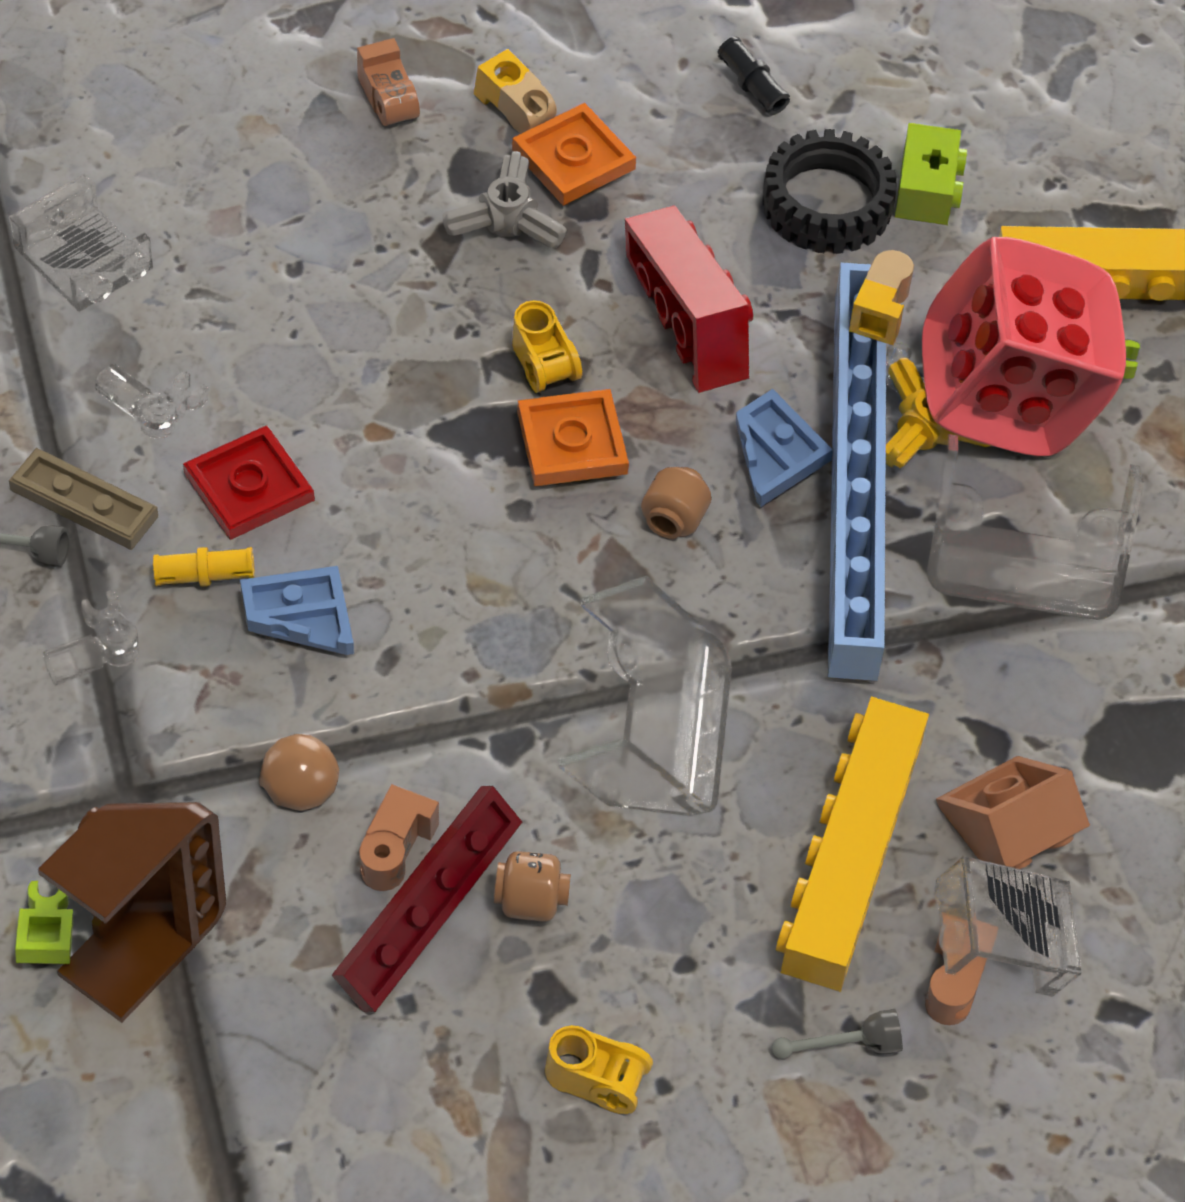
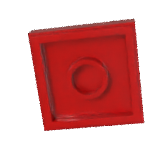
M267 425L183 463L185 476L230 540L315 501L313 488Z

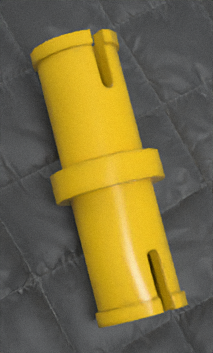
M198 547L197 553L153 555L155 585L199 582L200 586L203 587L211 586V581L255 578L253 548L247 547V549L209 552L208 547Z

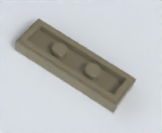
M35 448L9 479L10 491L130 550L136 546L158 518L157 506L39 448Z

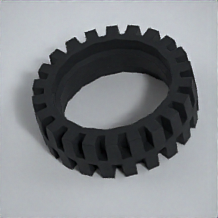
M825 129L823 137H819L817 130L807 131L805 140L800 134L791 137L790 144L785 141L778 146L777 153L773 151L769 158L763 183L762 204L764 205L766 219H771V227L776 232L782 229V238L788 242L797 237V247L806 250L809 244L812 243L815 244V252L823 254L825 253L826 246H832L833 254H841L844 251L845 245L853 252L861 248L862 241L867 246L873 243L876 235L881 236L890 222L897 188L896 172L892 170V162L888 156L882 158L883 150L877 145L868 150L869 140L860 136L854 142L852 141L853 133L843 131L841 138L835 137V129ZM818 168L840 170L855 176L865 184L872 194V200L858 211L844 214L819 213L802 206L789 194L786 184L788 180L804 171Z

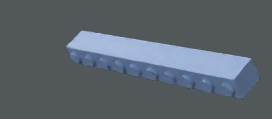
M841 262L835 294L828 677L878 681L885 636L886 343L849 331L853 304L871 264Z

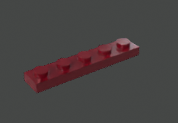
M481 786L333 972L332 977L363 1012L377 1011L523 823L494 786Z

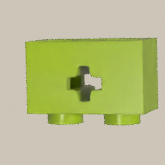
M908 123L895 218L948 225L951 207L960 208L964 182L955 181L956 175H964L967 149L959 148L961 130Z

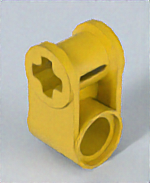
M536 300L526 301L519 305L514 315L512 346L524 368L527 380L533 391L536 393L544 391L546 385L566 378L572 381L581 379L582 365L579 354L572 341L568 339L551 306Z
M570 1025L555 1031L550 1038L544 1071L550 1085L560 1092H566L591 1101L610 1112L630 1114L636 1110L638 1098L635 1094L643 1075L651 1071L653 1059L646 1051L633 1044L618 1042L588 1031L583 1027ZM565 1054L575 1055L582 1062L574 1065L567 1064L560 1059V1056ZM621 1075H624L623 1080L619 1081Z

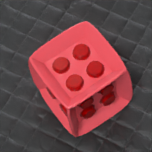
M992 237L980 244L963 261L936 295L929 307L922 330L924 385L927 404L933 420L941 427L957 435L1025 455L1052 456L1069 446L1112 400L1122 383L1125 373L1126 344L1119 295L1110 274L1085 259L1021 239Z

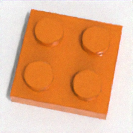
M582 103L512 138V151H518L521 153V156L528 158L529 169L563 206L636 169V156L586 103Z
M611 389L518 400L517 413L534 486L628 474L629 461Z

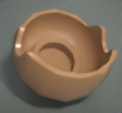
M293 734L279 739L265 753L259 776V784L261 787H264L276 806L304 811L321 806L334 793L340 770L333 753L321 740L311 735Z

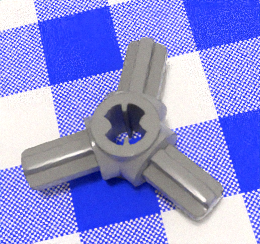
M513 151L512 155L504 156L500 177L490 184L488 192L480 194L478 203L446 211L443 214V224L448 235L456 236L487 227L491 233L506 238L526 233L552 248H558L562 244L567 229L562 224L537 210L538 203L530 197L531 190L526 184L529 160L521 156V153L518 151Z

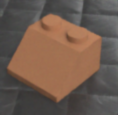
M1016 756L936 798L940 810L977 858L989 865H994L998 868L1001 866V869L1007 871V868L1008 871H1014L1026 867L1032 862L1033 856L1046 849L1067 845L1073 840L1074 834L1090 826L1072 771L1021 756Z

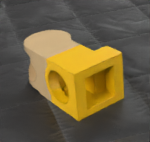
M509 49L504 50L478 66L474 95L484 105L489 102L494 104L520 134L556 116L557 108L551 94L541 84V81ZM500 68V73L495 75L494 72Z
M888 250L879 253L875 257L853 304L849 327L850 332L894 345L900 331L904 305L900 303L904 302L909 296L914 269L913 261L908 255L900 251Z

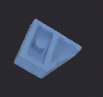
M771 389L736 412V426L755 499L760 507L832 461L833 449L774 389Z
M338 566L240 580L248 631L344 655L354 654V642Z

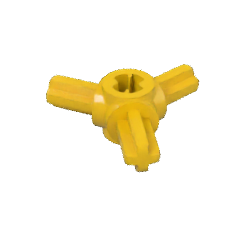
M904 357L888 367V374L903 400L899 405L902 417L897 423L898 432L886 444V464L889 467H894L895 465L902 468L918 450L932 449L937 444L947 445L950 439L983 447L991 446L950 432L933 420L926 400L924 382L912 361Z

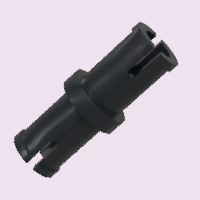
M731 37L723 42L717 51L718 57L738 77L737 83L745 92H751L771 116L784 110L790 102V95L770 75L769 66L763 60H757L744 46L739 37Z

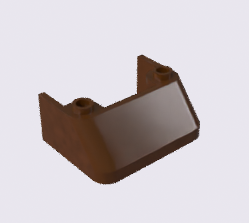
M199 802L110 803L101 808L94 807L82 818L78 830L38 868V873L41 877L94 916L92 920L93 935L71 956L70 964H63L57 970L58 976L121 1023L213 929L221 918L226 906L219 819L215 813Z

